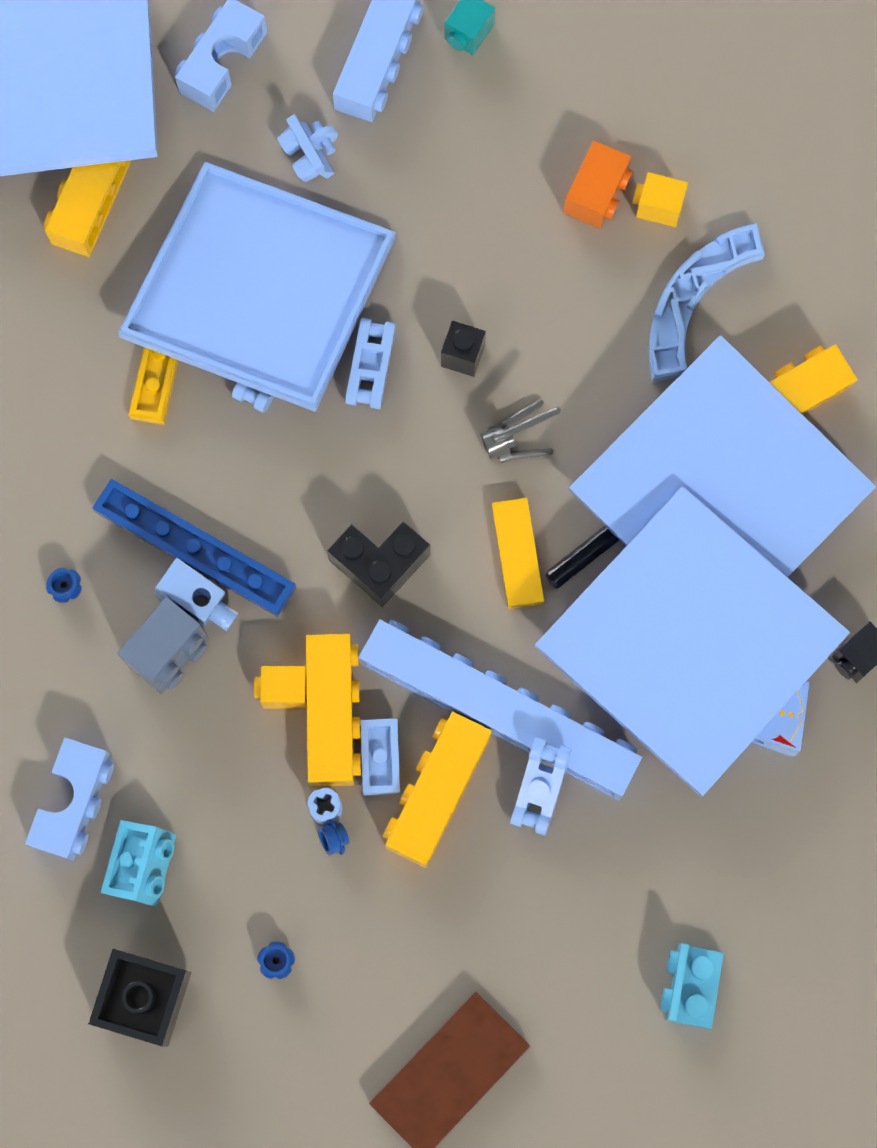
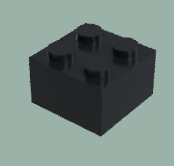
M112 949L88 1024L158 1046L168 1047L192 972Z

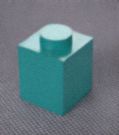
M460 0L445 21V40L458 51L464 50L474 55L495 24V7L483 0Z

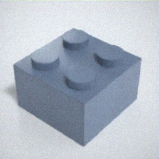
M165 597L117 654L128 668L162 694L166 688L172 690L180 682L184 675L181 671L190 660L196 662L207 649L205 643L208 641V637L196 620L169 598Z

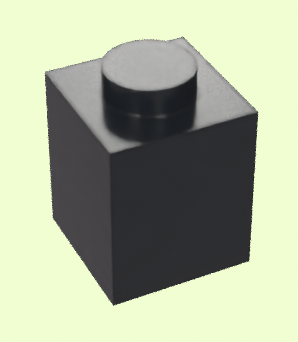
M452 321L441 350V367L474 377L485 347L486 331Z
M871 621L831 656L836 661L834 663L835 668L844 678L848 680L852 678L858 683L877 666V628Z

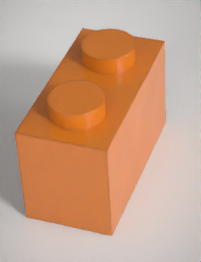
M593 140L565 198L563 213L599 229L602 228L606 218L612 220L620 200L615 198L620 189L626 191L634 171L629 170L631 156Z

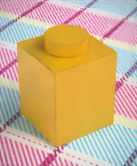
M648 172L645 184L637 183L632 203L639 205L636 218L676 228L688 182Z
M261 666V676H255L254 698L260 699L263 709H307L306 666Z

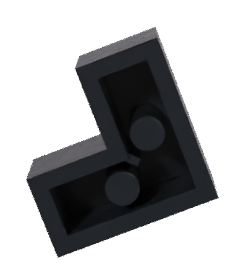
M402 522L379 548L351 524L327 550L329 561L382 608L431 555L430 544L405 522Z

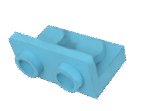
M120 820L100 893L157 907L160 896L164 891L169 862L174 854L176 834L158 827Z
M683 943L677 945L676 951L670 950L667 973L672 974L670 989L664 988L660 1011L666 1012L665 1021L712 1029L724 953L691 947Z

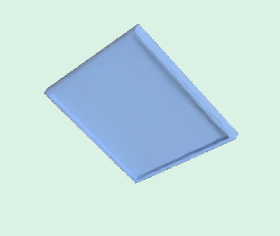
M0 0V176L158 157L149 0Z
M204 162L118 331L119 338L316 412L395 241L396 232Z
M720 335L568 490L627 546L683 486L788 577L876 486Z
M682 486L538 640L534 647L700 797H703L850 632Z

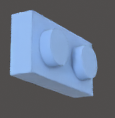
M398 719L360 720L363 796L400 794Z

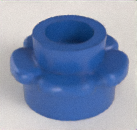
M58 568L50 574L46 582V590L48 594L53 595L55 601L66 603L69 599L77 598L81 593V577L73 569ZM66 582L68 584L66 588H61L62 583Z
M330 819L326 825L318 828L319 839L323 849L329 856L337 852L342 855L345 853L344 845L349 844V837L342 823L336 824Z
M271 942L267 948H262L258 954L257 961L261 965L260 972L269 979L274 977L283 979L291 973V965L295 963L293 951L289 948L287 949L282 942ZM278 957L280 959L279 964H274L273 958Z

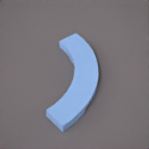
M757 223L736 228L716 237L714 241L699 251L694 252L670 279L655 310L650 330L649 367L652 383L678 378L687 369L685 359L687 327L695 307L706 291L715 282L734 269L764 258L765 252Z

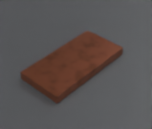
M475 992L369 1104L412 1148H435L526 1052L530 1045Z

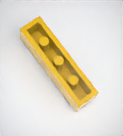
M132 160L71 168L67 180H63L58 188V201L54 210H50L47 213L44 221V230L52 245L90 258Z
M834 344L826 350L822 345L814 348L804 355L806 361L796 367L792 362L788 363L774 372L776 378L769 383L803 415L845 391L857 382L858 379L837 345Z
M350 634L306 635L308 783L310 787L355 786L354 776H361V753H354V739L361 738L360 717H353V703L360 702L359 680H353L352 666H359V645L352 644Z
M453 711L448 720L443 717L441 718L432 736L437 739L432 752L430 753L425 750L417 765L416 771L421 774L415 786L409 783L400 799L399 804L403 805L404 808L399 818L392 817L382 837L388 839L385 844L386 849L427 868L492 736V730Z

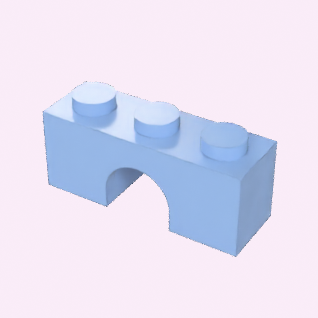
M227 0L223 7L219 6L212 17V24L205 33H201L197 37L193 46V52L187 60L184 59L179 63L175 72L179 93L212 112L216 110L232 86L228 69L219 65L217 60L229 52H236L250 59L268 33L265 16L237 0Z
M64 737L51 773L58 778L71 782L74 789L73 801L68 808L57 813L38 808L25 845L73 862L77 854L82 855L89 834L85 833L89 819L94 820L101 806V798L98 797L103 783L108 784L114 770V763L111 762L112 755L105 750Z

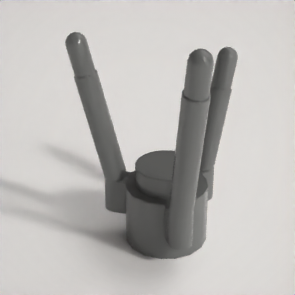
M538 400L499 424L488 427L487 431L480 434L490 460L498 457L500 463H504L512 459L552 455L554 452L552 448L510 452V448L516 447L513 438L514 434L559 414L561 409L555 407L509 428L512 424L543 406V400Z

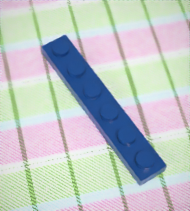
M110 479L92 507L93 511L175 559L177 557L194 570L276 617L280 615L297 587L294 582L113 479Z

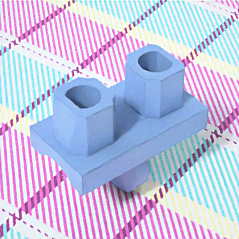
M293 114L286 119L290 127L279 135L277 140L289 156L301 148L303 149L305 156L292 164L297 176L304 182H307L318 175H322L326 179L334 175L335 172L322 149H324L327 155H331L336 151L332 144L338 137L336 129L333 126L323 127L320 121H316L311 125L314 131L312 133L308 124L300 122L297 115Z

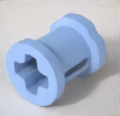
M325 787L313 791L309 796L307 805L312 818L317 823L326 825L328 820L332 819L334 822H337L341 817L343 811L342 802L334 790ZM328 798H331L334 810L332 812L325 811L323 815H320V810L316 805L317 802H325Z

